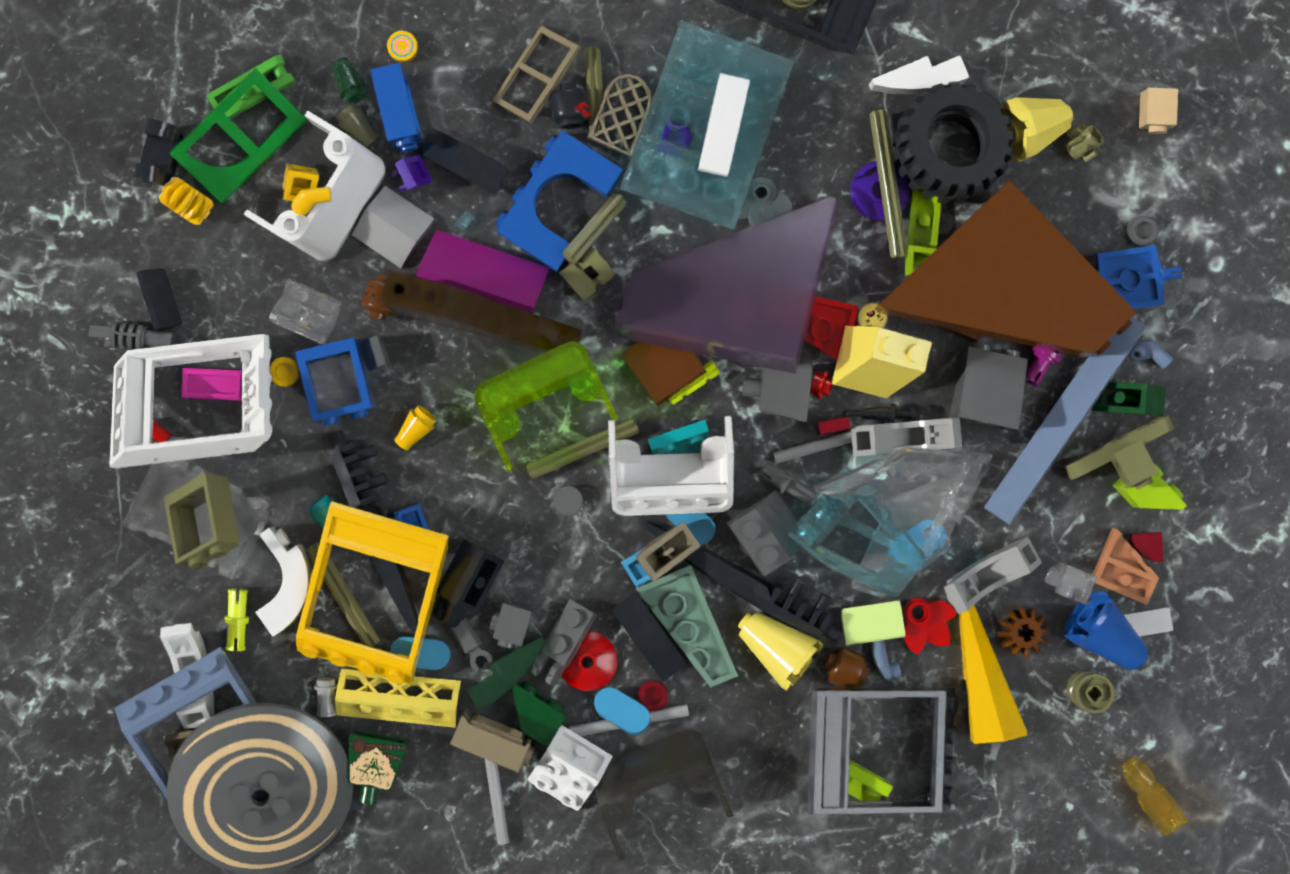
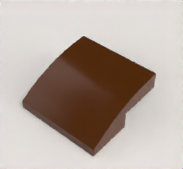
M670 320L621 354L657 407L706 373L703 365Z

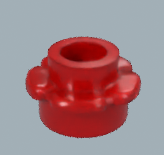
M817 371L813 377L810 394L818 396V400H821L824 395L829 396L831 393L833 379L829 378L828 371L825 373Z

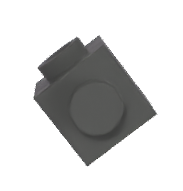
M507 601L503 602L500 613L494 612L489 628L494 630L493 638L499 640L498 645L509 649H515L516 645L522 647L533 609Z

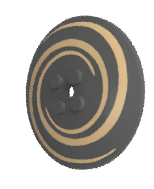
M252 703L236 706L204 721L190 733L179 747L170 767L167 782V802L170 816L176 830L185 843L195 853L214 865L227 870L249 874H263L286 870L318 854L333 840L341 829L350 809L353 784H350L348 781L349 760L335 734L317 718L304 711L275 703ZM257 790H265L269 793V797L264 801H257L252 797V794Z

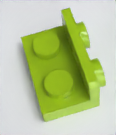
M849 759L848 794L861 801H879L882 795L885 797L889 796L893 786L888 780Z

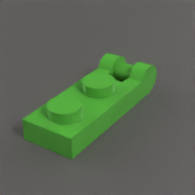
M281 55L274 56L255 67L265 78V75L274 72L277 79L272 81L271 84L278 91L285 90L296 82L293 75L287 73L284 67L285 61ZM255 68L207 94L206 96L213 108ZM254 84L225 115L232 119L268 97Z

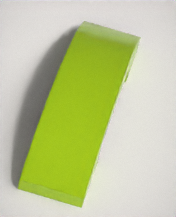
M919 187L915 191H911L906 238L905 276H909L937 249L941 203H938V197L936 196L931 200L922 197L924 191L919 189Z

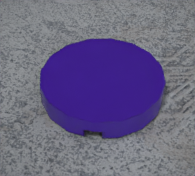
M874 161L863 166L855 174L850 186V197L854 208L862 216L872 221H885L877 162ZM894 165L902 211L909 200V181L907 176L905 178L901 177L898 172L900 167Z

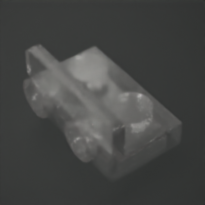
M287 279L282 296L270 312L269 321L324 345L339 321L343 303L302 283Z

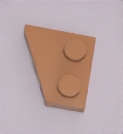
M1112 528L1090 582L1148 606L1159 577L1145 564L1139 553L1123 538V534L1119 530Z

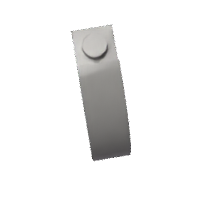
M960 417L851 427L853 457L962 448Z
M1028 536L985 556L946 581L947 585L944 589L947 599L954 606L958 614L969 610L981 598L993 590L1031 573L1042 563Z

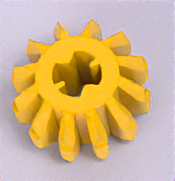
M172 177L164 185L159 196V200L163 205L194 225H200L208 217L213 206L210 198L178 177Z

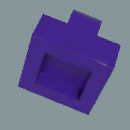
M420 155L402 158L395 163L397 169L391 174L392 177L401 176L404 185L398 188L399 191L423 188L433 182Z

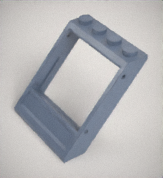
M221 647L114 708L122 733L166 799L168 774L140 733L227 683L231 684L244 705L257 703ZM257 790L252 794V797L257 801H264L269 797V793L265 790Z

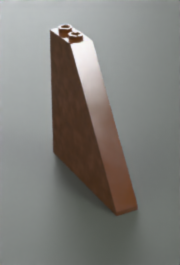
M1010 180L874 308L881 314L1085 358L1094 353L1097 356L1102 354L1111 345L1108 340L1115 333L1121 335L1132 325L1129 319L1136 313Z

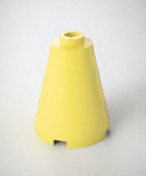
M758 611L753 615L748 612L738 625L741 629L739 636L780 687L787 692L790 686H794L814 661L811 658L814 653H819L823 647L819 640Z

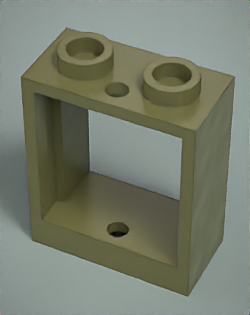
M203 473L164 496L174 558L177 565L189 566L190 569H202L208 566V562L228 555L231 549L240 545L228 477ZM207 502L213 539L200 545L194 509Z

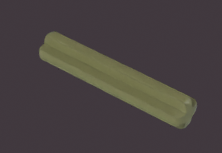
M589 47L584 50L586 87L590 108L589 131L603 98L601 54L598 47ZM597 122L594 133L602 130L599 122Z
M612 194L563 251V256L569 263L576 264L623 210L627 202L621 194Z

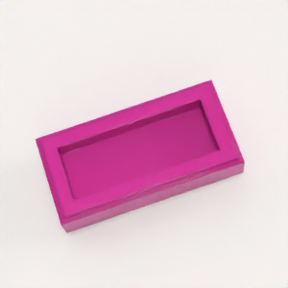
M182 368L181 398L242 401V371Z

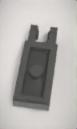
M569 599L541 649L542 653L534 661L531 673L535 676L541 675L551 658L556 660L557 662L551 667L546 677V683L554 686L560 679V676H562L565 668L570 666L597 614L575 600Z

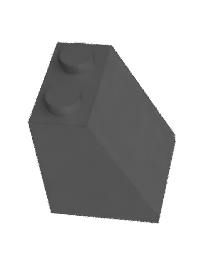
M973 343L972 347L964 348L949 418L960 417L961 421L1003 430H1019L1028 359L1020 358V352L1009 349H1002V353L990 351L991 346L981 343Z
M774 490L727 522L735 537L764 577L790 560L809 540L777 490Z

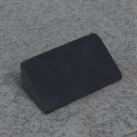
M158 268L138 271L136 275L153 328L165 331L182 325L166 270Z

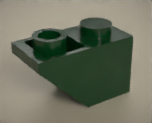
M517 681L512 690L521 731L545 747H548L567 717V712L563 710L565 705L553 697H550L548 700L538 694L540 690L530 682L524 681L522 684Z

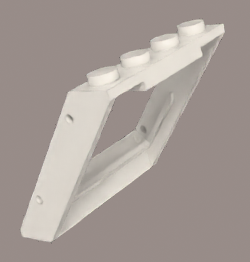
M259 334L127 350L114 365L110 467L123 468L255 452L264 442L269 440L272 433V425L270 424V410L272 407L270 384L272 375L269 373V361L272 352L269 349V335ZM241 357V433L152 443L154 368Z

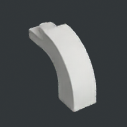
M269 527L259 535L278 560L282 569L283 579L276 597L255 613L274 637L288 628L301 615L312 576V566L302 544L290 549L288 545L291 541L281 528L277 530L275 527Z
M191 623L161 628L160 638L170 657L174 673L207 655L200 631L195 632ZM213 692L176 712L184 729L196 728L214 716Z

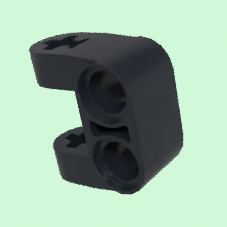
M147 118L144 131L147 137L141 161L136 163L133 178L164 187L172 177H175L178 161L169 152L183 140V132L173 124Z

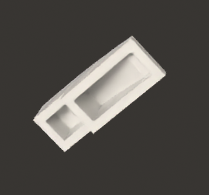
M960 55L933 67L928 56L872 79L869 87L872 91L888 94H921L924 90L929 91L932 86L940 83L944 85V88L949 82L963 84L969 79V75Z
M720 73L698 171L728 177L750 80Z

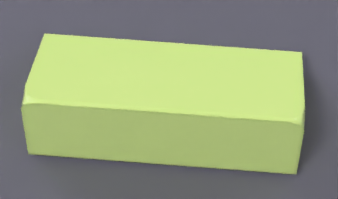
M900 601L841 609L840 620L846 646L905 637Z

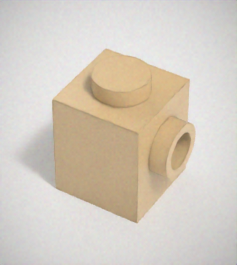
M1147 88L1140 93L1139 129H1148L1149 134H1166L1167 130L1177 125L1178 89Z

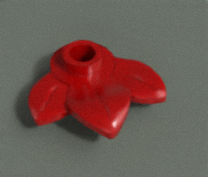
M912 598L907 601L903 607V618L906 621L904 627L905 637L903 638L908 648L915 654H919L926 642L936 646H949L950 631L946 622L956 616L957 613L954 608L942 600L928 602L923 598ZM916 607H920L923 611L919 618H914L912 615V611Z

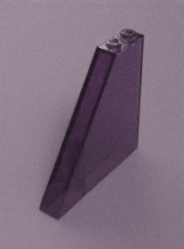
M835 197L823 199L632 272L629 282H625L623 285L621 298L624 301L622 308L617 309L614 317V327L617 328L620 339L796 374L837 214V199Z

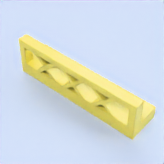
M341 669L335 695L336 715L456 728L461 681L414 676L411 685L404 682L397 684L389 681L387 677L377 674L366 675L359 670ZM346 679L359 680L364 686L357 690L345 689ZM381 683H388L393 689L387 693H378L374 687ZM410 686H417L423 692L418 696H408L404 690ZM440 689L453 690L451 700L438 699L434 693Z

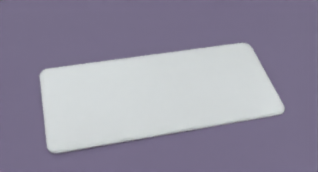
M1169 608L1124 615L1139 636L1173 630Z

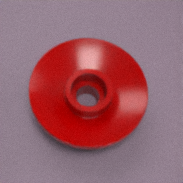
M589 631L570 666L565 668L562 674L563 679L570 686L582 691H593L605 686L613 678L617 669V653L611 641L598 632ZM588 656L593 659L591 667H584L582 665L584 657Z

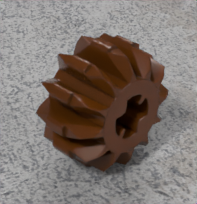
M1018 606L1017 615L1012 610H1008L1007 615L1010 621L1008 622L1004 619L999 621L1001 625L1006 626V630L997 632L998 636L1007 637L1001 643L1002 647L1008 648L1011 646L1010 653L1014 656L1021 650L1022 656L1027 658L1030 655V648L1033 652L1039 654L1041 650L1037 643L1040 642L1046 645L1048 640L1041 637V635L1050 632L1049 627L1041 626L1046 620L1045 616L1040 615L1036 617L1037 610L1034 608H1030L1026 613L1024 606ZM1022 625L1030 629L1029 634L1025 633L1026 638L1018 635V629L1023 630Z

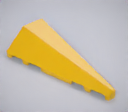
M973 605L969 610L959 614L970 741L974 744L1005 742L1027 736L1024 722L975 605Z

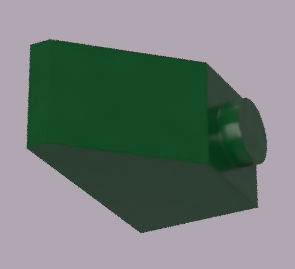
M1109 382L1093 405L1092 411L1164 417L1166 387L1142 383Z

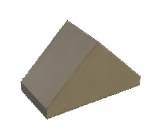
M681 522L652 540L636 556V559L652 582H654L701 545L686 524Z

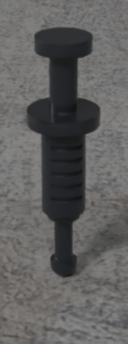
M891 404V408H866L863 411L846 410L845 416H863L866 420H891V423H895V417H912V421H915V406H912V410H895V404Z

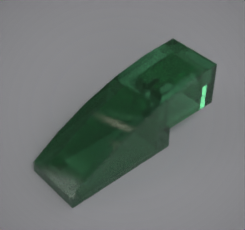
M544 634L522 645V647L520 646L495 659L489 664L493 675L468 688V692L478 711L498 700L524 676L546 642Z

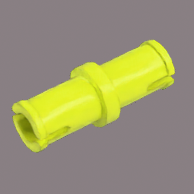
M236 588L228 589V615L224 617V623H227L226 650L234 651L235 638H237V651H244L246 649L245 630L246 624L249 623V616H246L247 589H239V601H236Z

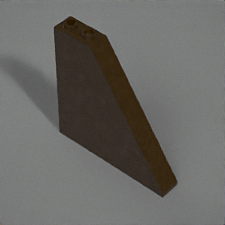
M387 270L380 298L381 303L402 316L571 359L576 358L583 331L453 286Z

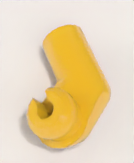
M330 187L302 189L292 201V210L298 215H307L316 203L332 202Z

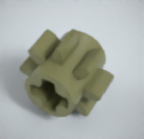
M1082 123L1067 133L1070 139L1066 141L1065 146L1070 156L1075 160L1083 157V160L1088 162L1102 153L1099 146L1104 143L1100 131L1095 126L1090 125L1086 128L1085 124Z

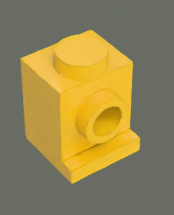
M287 163L282 186L284 190L283 200L293 201L302 189L317 188L319 179L317 169Z

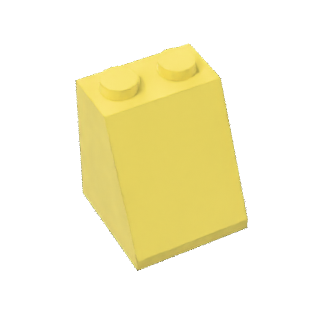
M845 326L832 384L888 398L925 372L932 342L880 327Z

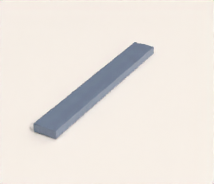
M1131 317L1129 320L1132 322V325L1121 335L1115 333L1108 340L1111 345L1102 354L1097 356L1094 353L1088 356L984 506L985 510L1008 525L1012 524L1147 329L1145 324Z

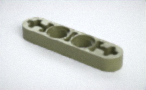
M1164 415V417L1154 419L1065 464L1064 468L1070 480L1078 478L1110 462L1109 455L1142 440L1143 444H1146L1172 431L1175 427L1169 415Z

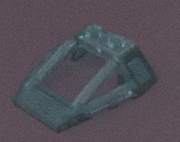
M846 466L787 535L825 566L881 593L898 597L927 560V557L907 531H900L890 517L893 514L888 507H881L874 498L876 492ZM859 500L889 535L846 513ZM840 524L893 550V553L878 572H875L820 544L835 526Z

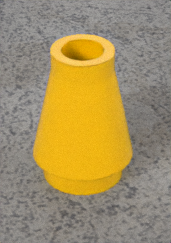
M418 405L415 410H410L394 441L401 448L408 451L415 443L434 429L433 424L437 419L427 409Z

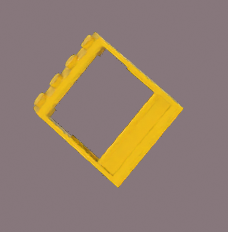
M331 502L296 634L297 651L309 658L319 657L329 660L332 664L339 667L350 666L366 675L377 674L387 677L393 683L402 684L404 682L411 685L448 551V535ZM332 545L430 573L410 656L401 653L398 655L319 632L320 629L310 627Z

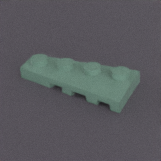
M691 564L662 576L654 582L651 581L636 588L710 688L738 676Z

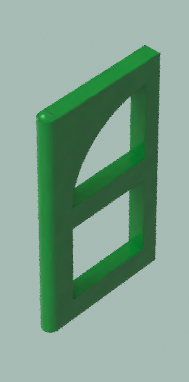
M255 68L169 153L219 203L223 204L307 119ZM254 84L287 116L259 146L225 115ZM217 123L249 156L232 165L216 166L203 163L193 158L186 151L213 124Z

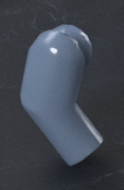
M1154 340L1138 341L1129 353V357L1133 361L1153 359L1162 369L1173 360V357Z
M885 641L870 642L873 663L883 679L892 681V679L900 678V665L896 662L889 664Z

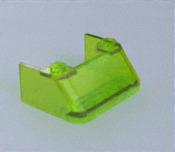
M575 341L564 343L485 380L476 387L474 400L508 472L516 470L504 444L505 441L515 437L520 430V420L515 410L570 385L573 394L581 401H592L602 397L612 420H615V423L619 421L588 352L582 344Z

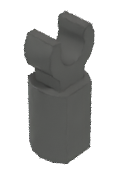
M464 618L460 621L459 626L457 625L456 628L451 627L449 630L465 654L469 653L471 656L470 665L477 672L480 670L476 662L477 657L485 656L487 661L491 663L493 662V656L488 650L481 648L480 644L482 641L467 618Z

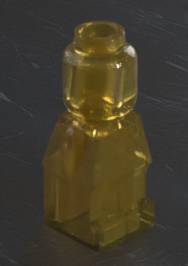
M1132 757L1122 764L1121 767L1124 770L1123 777L1132 791L1136 792L1138 796L1137 801L1141 805L1143 812L1146 813L1155 829L1161 835L1166 837L1188 822L1175 799L1167 792L1163 784L1155 782V775L1145 761H1139L1137 757Z

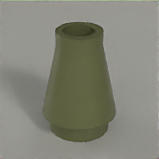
M354 102L335 117L339 121L338 126L359 141L365 148L379 137L371 126L362 107H357Z

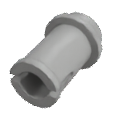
M334 678L317 679V684L314 685V689L317 690V716L331 717L336 715L335 689H337L338 684L335 683Z

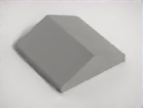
M384 186L365 209L351 235L402 269L435 219L387 186Z

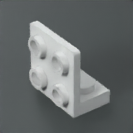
M561 725L527 780L539 790L547 792L560 800L565 806L578 811L599 783L613 756Z

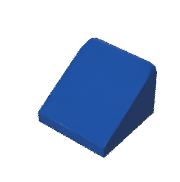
M420 503L386 515V518L429 530Z

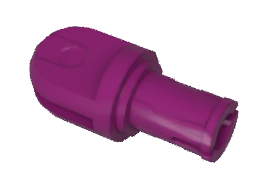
M1033 347L1032 351L1035 357L1026 370L1025 381L1028 380V384L1039 387L1050 366L1060 363L1061 356L1063 355L1062 352Z

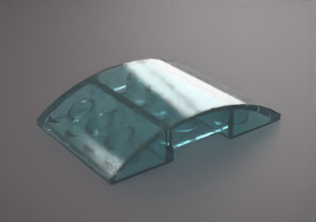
M681 20L645 122L623 177L620 190L734 231L794 61ZM720 73L750 80L728 177L698 171ZM671 121L676 122V123H679V124H682V125H681V126H676V125L672 124ZM666 125L670 129L667 139L663 138ZM687 128L692 135L688 146L684 144L686 136L682 132Z

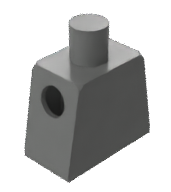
M813 365L763 367L761 380L743 379L742 396L759 397L758 410L799 422H807Z

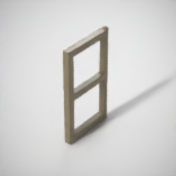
M541 25L492 99V103L498 104L532 124L579 53L581 47ZM543 35L570 49L552 78L525 65V62ZM520 70L547 84L529 113L502 99Z

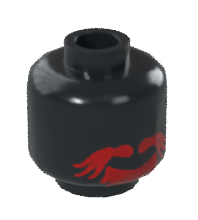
M576 83L560 84L559 89L550 95L551 119L556 124H559L561 129L580 128L590 117L588 93L582 88H577Z

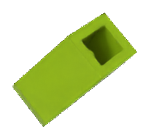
M1156 464L1154 465L1159 473L1151 476L1153 482L1136 490L1134 485L1125 488L1121 478L1113 485L1125 500L1135 508L1183 510L1187 506L1182 500L1184 497L1182 492L1175 485H1168L1161 478L1164 474Z

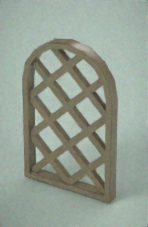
M631 74L620 75L613 79L604 91L587 138L629 158L632 157L651 106L652 97L645 81ZM626 78L630 87L620 90L617 80ZM631 79L637 81L638 83L635 84V85H633V82H632ZM614 84L616 92L609 94V91ZM642 86L646 96L639 99L635 88ZM631 90L635 101L626 104L622 93ZM618 95L622 106L613 109L609 98ZM647 100L646 108L644 111L641 102ZM606 102L609 111L601 114ZM637 104L641 114L632 118L628 107ZM624 109L628 120L619 123L615 112ZM611 114L615 125L606 128L602 117ZM642 118L638 129H636L633 121ZM597 122H599L602 130L594 133ZM630 123L633 134L624 137L620 126ZM617 128L621 139L611 142L608 131ZM600 134H604L605 139H606L607 142H605V141H603V140H601V139H599V138H597V137H595V136H598V135H600ZM634 137L632 145L629 149L626 140ZM622 142L625 150L614 145Z

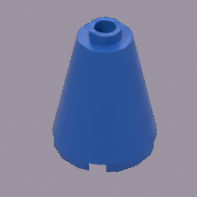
M1094 592L1089 595L1092 600L1086 605L1080 602L1074 608L1064 626V629L1068 632V635H1065L1066 639L1127 670L1139 669L1146 663L1148 659L1147 646L1106 592Z

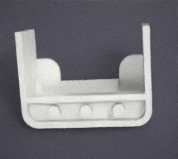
M307 111L305 117L313 125L329 134L324 142V153L330 161L338 165L326 187L331 189L332 202L316 203L307 217L298 215L293 210L285 211L278 216L273 225L249 210H246L244 215L319 261H330L338 254L384 179L386 166L380 157L353 138Z
M725 416V436H712L704 440L701 444V453L640 455V446L636 442L628 439L616 440L615 420L608 421L611 498L614 512L624 516L724 512L732 507L734 448L731 416Z

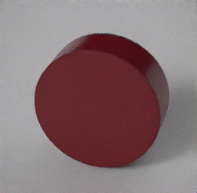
M648 680L639 688L638 699L640 704L645 706L647 710L657 711L667 703L668 691L662 682Z

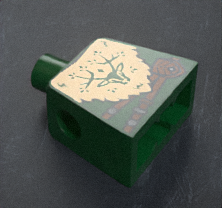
M357 730L350 734L348 781L350 784L362 786L359 802L376 805L379 789L391 791L410 740Z

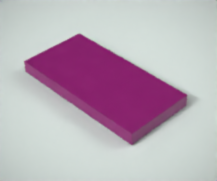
M436 230L417 269L416 276L453 286L533 313L550 268Z

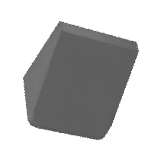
M376 335L361 343L362 352L369 371L390 365L382 337Z

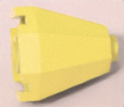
M1016 97L1002 104L1004 108L1001 110L1003 116L1009 115L1012 122L1008 127V131L1014 132L1015 141L1009 147L1014 149L1011 159L1015 163L1037 155L1071 128L1073 120L1072 109L1061 99Z

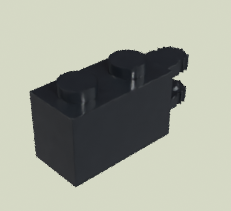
M463 539L438 586L436 593L440 597L433 610V615L439 621L444 620L443 622L449 628H456L461 623L460 621L467 610L477 614L505 560L486 548Z

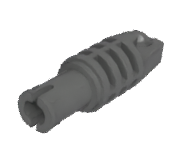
M107 321V326L90 325L88 337L92 340L104 341V347L124 350L175 345L176 335L173 332L149 330L146 325Z

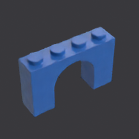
M563 130L559 136L553 134L545 146V150L548 151L542 161L538 159L535 161L528 173L531 176L526 186L521 184L512 197V200L515 201L509 212L504 210L495 224L498 226L496 231L498 235L556 273H559L567 261L563 256V251L570 243L550 231L538 219L536 201L540 191L545 185L555 179L572 178L582 182L607 199L623 175V169Z

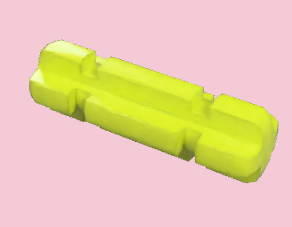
M710 361L703 367L706 373L668 399L670 403H678L683 399L684 395L688 396L706 384V380H712L718 376L720 371L715 363Z

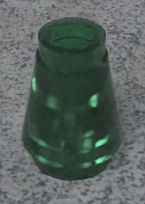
M343 57L332 63L340 98L345 100L348 105L364 100L368 96V85L350 63L349 59Z

